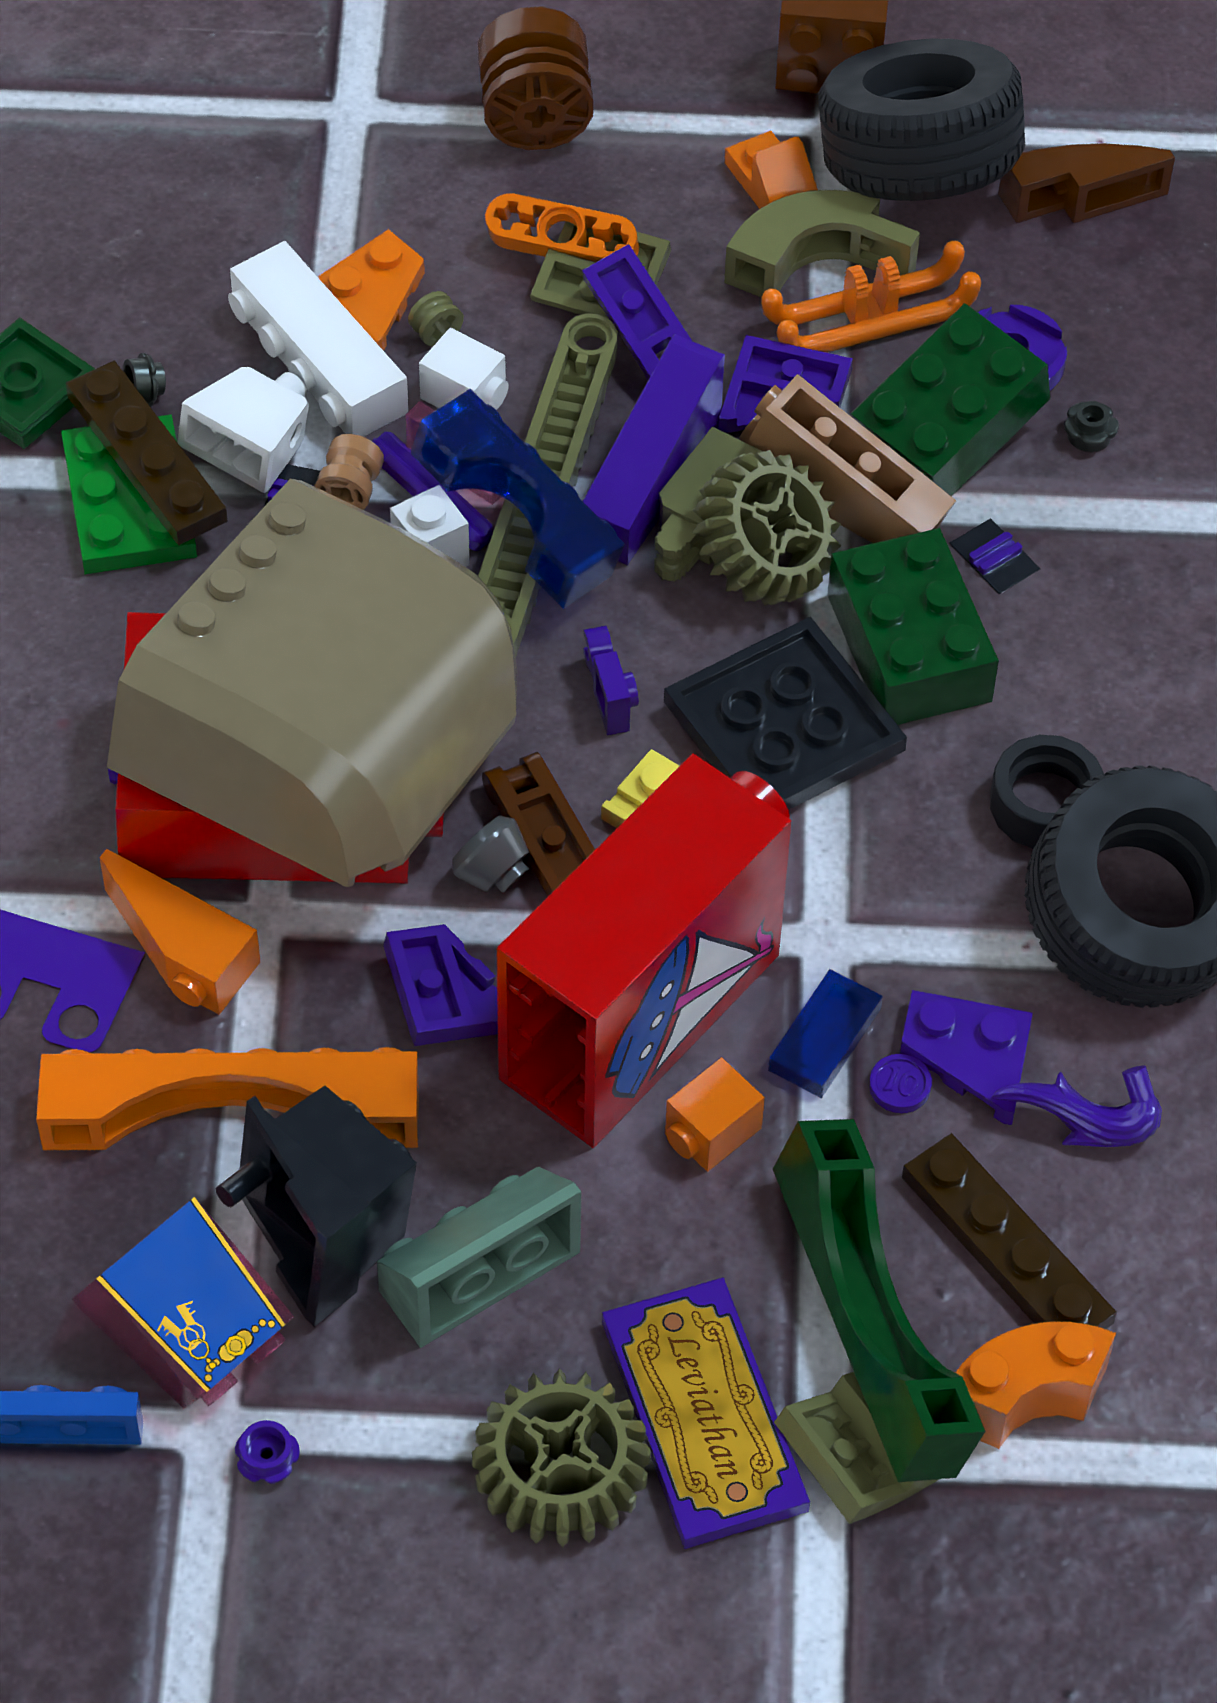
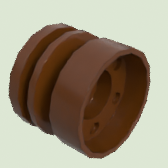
M524 7L500 15L485 27L478 40V63L480 82L482 84L484 121L492 135L508 146L525 150L551 149L568 143L585 131L593 117L594 100L591 89V76L588 72L589 60L586 36L579 23L559 10L546 7Z

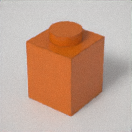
M721 1057L667 1100L665 1123L667 1140L680 1156L685 1159L692 1157L709 1172L762 1129L765 1097Z

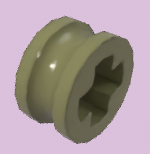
M442 291L431 292L423 296L411 308L408 315V323L415 332L419 333V337L428 346H434L450 327L459 331L464 321V315L456 305H453L451 298Z

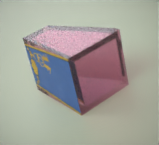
M195 1197L72 1299L105 1334L183 1409L199 1398L207 1406H210L238 1382L231 1371L248 1356L257 1365L286 1341L279 1330L294 1318L293 1314Z

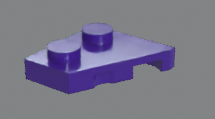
M746 335L719 416V430L726 433L744 430L757 415L754 410L766 393L774 385L783 390L797 374L838 407H841L852 372L853 358Z
M445 924L386 932L383 947L414 1046L498 1034L497 988L493 985L496 976L481 960L470 956L466 952L464 943Z
M912 990L900 1054L911 1055L919 1059L926 1065L928 1070L938 1074L945 1085L962 1096L967 1091L995 1109L994 1118L1003 1124L1012 1125L1016 1102L991 1099V1096L996 1090L1004 1086L1020 1083L1033 1013Z

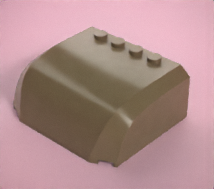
M289 479L137 644L118 680L107 768L345 887H350L354 885L356 876L380 866L386 872L404 864L515 723L517 665L511 628L499 600L474 572L408 531L302 480Z

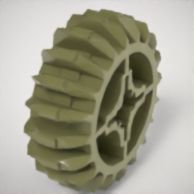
M768 450L759 451L754 455L752 453L739 455L732 459L731 463L727 462L715 470V473L711 475L712 479L707 481L703 488L699 490L703 500L699 501L693 509L703 521L697 524L692 533L705 538L706 545L702 547L698 555L711 556L715 565L710 575L719 576L724 574L727 577L726 591L735 592L742 589L744 602H755L761 599L764 606L786 601L793 602L803 597L804 593L816 589L823 582L822 576L830 572L831 553L836 552L841 547L839 542L831 536L841 525V523L829 517L828 511L831 510L835 501L823 500L819 492L824 481H814L811 483L808 480L809 465H798L793 468L790 454L774 457L772 452ZM746 489L757 491L756 500L751 502L750 505L742 502ZM785 551L792 554L788 567L778 566L779 556L784 554Z
M560 1368L554 1374L553 1384L544 1385L542 1380L533 1372L528 1379V1392L526 1393L509 1384L508 1389L505 1390L506 1404L491 1401L487 1408L488 1423H479V1426H477L475 1441L479 1446L475 1447V1450L472 1451V1466L477 1471H480L476 1475V1488L480 1494H490L487 1498L488 1510L492 1513V1516L508 1512L506 1526L510 1529L511 1533L517 1531L526 1523L530 1524V1538L535 1544L544 1537L546 1530L555 1531L557 1543L562 1548L568 1543L569 1531L579 1530L581 1537L588 1543L595 1537L596 1522L613 1531L618 1525L619 1514L617 1510L632 1513L636 1507L637 1496L634 1492H642L646 1488L648 1473L643 1468L650 1464V1448L647 1447V1444L642 1443L646 1439V1427L642 1420H632L634 1417V1406L631 1404L630 1399L614 1403L615 1389L610 1382L596 1392L591 1390V1377H589L587 1372L578 1379L576 1385L567 1384L566 1376ZM594 1432H597L612 1450L615 1461L610 1470L599 1464V1456L590 1450L591 1436ZM513 1445L523 1450L524 1459L532 1464L531 1478L527 1483H524L515 1474L507 1458ZM563 1492H574V1493H575V1494H570V1495H558V1494H561V1493H563Z

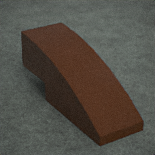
M1107 143L1073 144L1035 149L1023 152L1014 167L1000 179L998 195L1016 223L1065 209L1072 222L1076 223L1167 195L1169 193L1175 156L1171 150Z

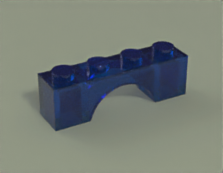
M471 388L420 421L410 454L448 492L462 489L489 491L509 500L524 514L534 536V546L525 571L563 609L612 576L625 545L618 537L614 528L608 522L601 520L579 498L576 490L569 483L562 481L541 460L535 448L523 442L503 422L498 411L491 405L485 404Z

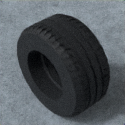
M930 38L907 40L878 46L860 52L841 62L832 69L819 91L818 101L825 165L840 184L853 192L868 197L896 201H921L965 194L1001 179L1014 167L1025 149V117L1021 74L1005 54L993 47L977 42Z
M1141 765L1134 766L1132 769L1122 767L1118 771L1113 769L1106 772L1105 775L1101 774L1093 777L1091 781L1088 780L1080 789L1077 788L1071 793L1069 798H1066L1043 831L1032 851L1031 859L1027 866L1028 871L1025 874V883L1027 885L1024 895L1027 898L1025 901L1026 909L1030 912L1028 915L1029 922L1034 926L1032 931L1036 938L1040 939L1039 944L1042 950L1047 951V957L1052 962L1058 964L1056 967L1061 973L1065 972L1069 980L1078 982L1080 984L1079 987L1085 991H1092V995L1100 998L1104 996L1107 1001L1112 1003L1117 1001L1120 1005L1130 1006L1132 1003L1135 1007L1144 1008L1147 1005L1149 1008L1159 1007L1160 1004L1163 1006L1173 1005L1174 1002L1179 1004L1186 1001L1188 997L1198 996L1217 982V791L1212 789V786L1208 783L1200 781L1199 778L1189 777L1186 773L1181 771L1175 772L1171 768H1162L1160 770L1156 766H1148L1146 768ZM1128 846L1151 851L1167 860L1182 875L1190 890L1194 908L1192 923L1174 928H1161L1143 924L1126 915L1112 902L1102 886L1098 874L1097 855L1110 848Z

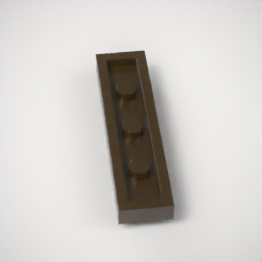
M115 360L66 382L69 400L178 546L228 522L226 506Z
M952 1133L903 1165L902 1179L1034 1324L1074 1322L1107 1329L1114 1324L1117 1311Z

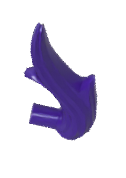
M1145 1065L1132 1067L1122 1072L1130 1102L1123 1106L1106 1107L1085 1099L1070 1086L1062 1072L1058 1073L1055 1084L1017 1083L1004 1086L996 1090L991 1096V1099L1028 1103L1055 1114L1072 1131L1062 1142V1145L1121 1147L1144 1142L1160 1127L1162 1108L1154 1094Z

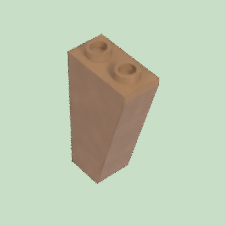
M798 374L783 390L774 385L766 393L754 410L757 415L739 437L741 441L761 451L770 450L774 457L790 454L793 468L798 465H809L808 480L811 483L814 481H824L819 493L824 501H835L831 510L828 511L829 517L872 543L936 529L941 525L956 502L953 497Z

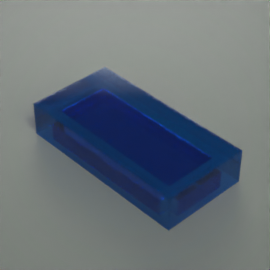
M829 969L770 1056L768 1071L822 1099L881 1010L883 996Z

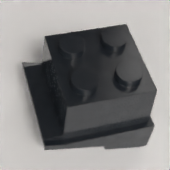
M323 1086L277 1118H274L264 1110L257 1097L253 1096L246 1103L239 1170L216 1187V1194L220 1201L230 1208L243 1200L280 1260L276 1264V1273L305 1319L315 1327L357 1293L359 1278L383 1257L388 1248L405 1236L417 1162L412 1159L409 1151L402 1143L395 1139H388L366 1120L362 1111L354 1103L347 1100L343 1101L327 1086Z

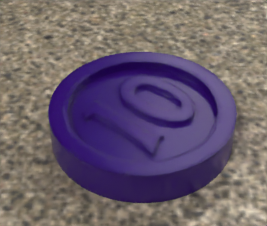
M892 1054L879 1060L871 1071L869 1082L870 1093L875 1102L885 1110L894 1113H909L922 1107L930 1096L932 1086L931 1074L926 1065L919 1059L907 1054Z

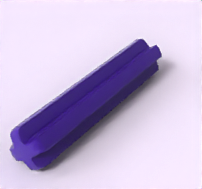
M385 431L378 438L372 440L383 453L384 462L381 468L413 497L437 485L441 486L469 523V549L480 551L485 545L490 543L494 530L493 524L395 434Z

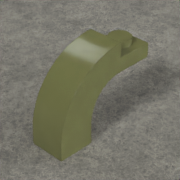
M814 190L796 193L762 207L740 226L726 246L724 283L762 297L764 291L770 288L780 291L787 279L796 270L812 262L828 259L846 260L876 271L878 260L889 256L893 257L894 261H896L900 272L899 276L908 274L916 269L920 232L905 227L898 222H892L879 217L880 199L843 190Z

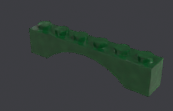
M854 1119L798 1121L773 1167V1172L896 1479L900 1483L957 1478L986 1431L963 1377L947 1369L926 1349L912 1329L899 1302L888 1271L880 1235L876 1203L875 1168Z

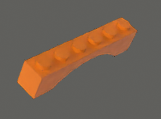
M383 1047L371 1052H340L332 1048H317L310 1052H277L272 1049L257 1048L247 1053H215L208 1049L199 1048L188 1050L185 1053H152L144 1049H131L123 1053L91 1054L84 1050L71 1049L60 1054H41L36 1120L42 1149L106 1150L131 1132L162 1118L202 1108L246 1107L247 1101L253 1096L257 1097L263 1108L284 1113L323 1086H327L343 1101L347 1100L354 1103L362 1111L366 1120L388 1139H395L406 1148H418L419 1077L417 1051L402 1052L396 1048Z

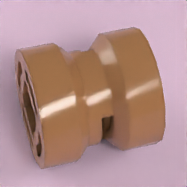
M341 434L335 437L330 443L326 454L327 466L323 467L320 471L315 487L364 510L373 492L371 481L377 478L384 462L382 451L371 440L359 435Z

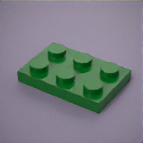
M172 414L157 416L176 440ZM89 426L61 430L84 574L197 558L195 538L179 546Z

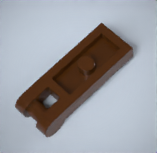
M538 752L519 758V765L507 770H503L498 766L483 772L482 781L492 804L497 805L502 816L514 818L517 821L529 850L526 859L547 896H549L595 848L545 761ZM529 787L530 790L517 795V790Z

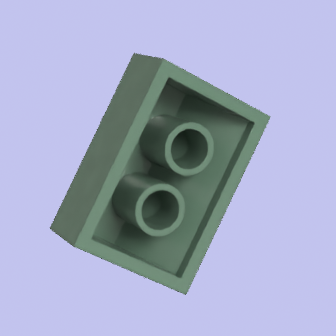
M536 1167L521 1177L512 1175L503 1179L491 1190L487 1197L468 1208L460 1206L452 1209L438 1221L436 1227L415 1239L404 1238L388 1248L383 1257L377 1261L379 1292L418 1346L422 1348L579 1254L581 1239V1190L575 1182L541 1167Z

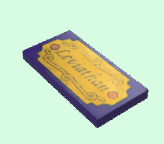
M724 1277L602 1312L604 1331L630 1402L634 1406L635 1416L637 1420H642L646 1427L645 1443L650 1448V1457L684 1549L809 1512V1497L787 1440L774 1423L777 1419V1414Z

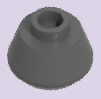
M498 816L485 825L453 857L454 875L458 879L485 892L490 891L495 886L502 893L510 889L529 870L522 862L529 854V850L517 821L514 818Z

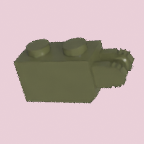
M712 427L660 491L659 532L655 536V550L659 554L654 558V572L662 578L661 580L674 582L678 579L681 580V577H685L686 572L691 570L698 559L709 565L713 561L711 556L698 555L702 547L706 545L705 538L692 533L697 524L703 521L693 511L698 502L703 500L699 490L703 488L707 481L712 479L711 475L715 473L718 467L727 462L731 463L732 459L741 454L752 453L754 455L761 450ZM746 489L742 502L750 505L751 502L756 500L757 491Z

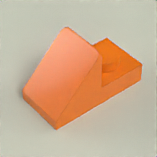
M770 130L725 148L724 163L759 209L789 195L818 190L803 143L798 136L780 142Z

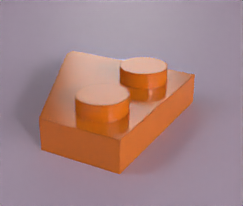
M388 229L319 275L318 278L384 351L387 346L386 336L394 321L399 322L407 308L408 296L416 291L425 274L424 258Z

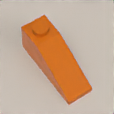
M106 849L100 856L105 891L168 987L184 1003L193 1007L202 1005L220 1015L260 964L257 930Z

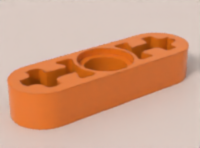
M513 193L496 197L486 209L485 220L489 235L496 245L505 249L546 257L548 249L593 262H598L628 244L637 256L639 254V242L635 226L623 216ZM511 213H517L520 222H514L510 230L503 229L501 220H508ZM536 217H539L537 221V236L533 237L530 226L536 227ZM567 221L577 227L576 235L568 242L556 243L547 237L548 230L557 222ZM587 228H592L594 238L589 237V247L586 248L588 239ZM614 235H621L623 244H617L614 251H606L605 242H611Z

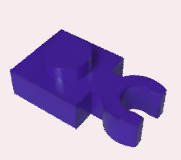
M607 626L585 629L584 637L587 647L583 648L586 665L593 678V691L607 736L630 731V708L639 705L634 675L632 672L623 673L617 652L613 651Z

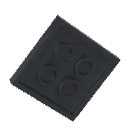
M811 616L664 688L665 705L713 767L729 778L738 771H747L759 776L779 793L788 810L906 750L907 736Z

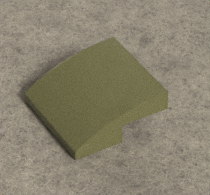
M565 221L557 243H565L573 239L577 233V227ZM587 228L588 239L586 248L589 247V237L594 238L592 228ZM637 232L639 242V254L637 257L657 286L671 253L670 241ZM614 235L611 242H605L606 251H614L617 244H623L622 236ZM548 249L532 289L531 300L580 315L587 313L607 317L583 279L582 270L596 262Z
M854 1372L842 1375L831 1392L785 1406L774 1422L849 1524L883 1511L940 1480L898 1483Z

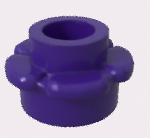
M264 1420L253 1423L246 1428L236 1442L235 1455L239 1457L237 1468L243 1477L252 1482H258L262 1479L269 1484L278 1483L291 1474L292 1463L297 1462L299 1459L300 1448L297 1439L290 1435L288 1430L278 1422ZM264 1450H271L273 1456L269 1459H264L261 1457V1453Z

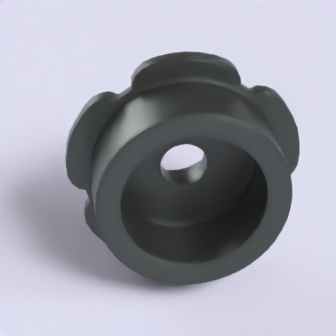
M140 353L138 358L126 359L124 361L123 372L148 405L152 407L157 396L163 395L166 388V377L162 364L154 362L152 357L146 353Z
M1097 401L1074 404L1067 411L1068 419L1064 421V428L1069 442L1075 448L1084 452L1103 450L1109 445L1111 438H1114L1119 430V422L1113 417V410L1109 406Z

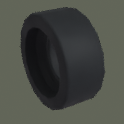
M1039 734L1018 740L1003 751L994 768L990 791V811L996 824L1014 842L1034 849L1055 813L1040 812L1026 806L1014 795V782L1022 776L1036 772L1054 773L1068 779L1080 789L1085 782L1091 781L1093 777L1101 774L1105 775L1097 758L1082 744L1063 736Z

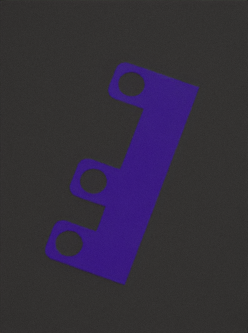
M0 909V1020L4 1017L23 978L60 988L59 994L42 1027L43 1037L51 1043L87 1052L96 1051L102 1045L145 952ZM78 1005L93 1009L98 1016V1026L90 1036L82 1039H72L61 1032L59 1019L65 1010Z

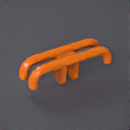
M950 241L945 245L942 257L938 262L926 269L899 276L900 272L896 261H894L893 257L889 256L878 260L873 283L868 284L864 269L858 264L846 268L843 291L794 304H783V297L780 291L770 288L764 291L761 297V305L764 316L772 323L779 325L777 328L778 342L828 353L947 321L964 303L971 306L977 299L981 288V278L977 273L968 271L962 275L956 291L947 298L898 311L899 298L938 287L951 279L960 269L965 254L964 246L958 241ZM841 313H846L851 323L804 336L799 335L798 330L799 324Z

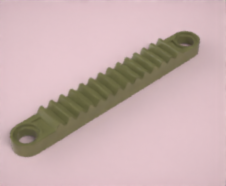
M586 313L576 316L568 321L563 330L478 575L500 602L511 628L515 657L517 656L526 626L530 624L532 608L536 606L538 590L542 588L544 573L547 572L549 567L550 555L554 553L556 537L560 535L561 522L565 520L567 504L571 502L573 486L577 484L578 472L583 466L584 453L588 451L590 436H593L595 421L599 418L601 403H604L606 388L617 358L618 331L613 322L599 314ZM594 336L600 338L605 344L599 349L585 350L580 348L576 342L583 337Z

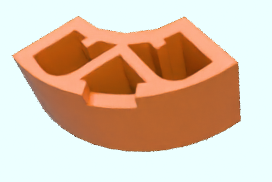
M1044 1322L1005 1332L974 1351L955 1373L963 1377L986 1431L980 1441L999 1449L1013 1430L1035 1418L1060 1415L1084 1421L1107 1369L1116 1333L1083 1323Z

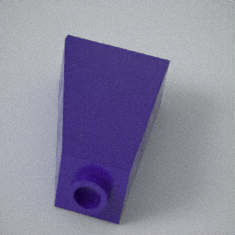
M674 334L578 509L579 545L588 548L597 556L609 557L629 565L659 520L660 491L712 427L719 430V416L722 410L724 354Z

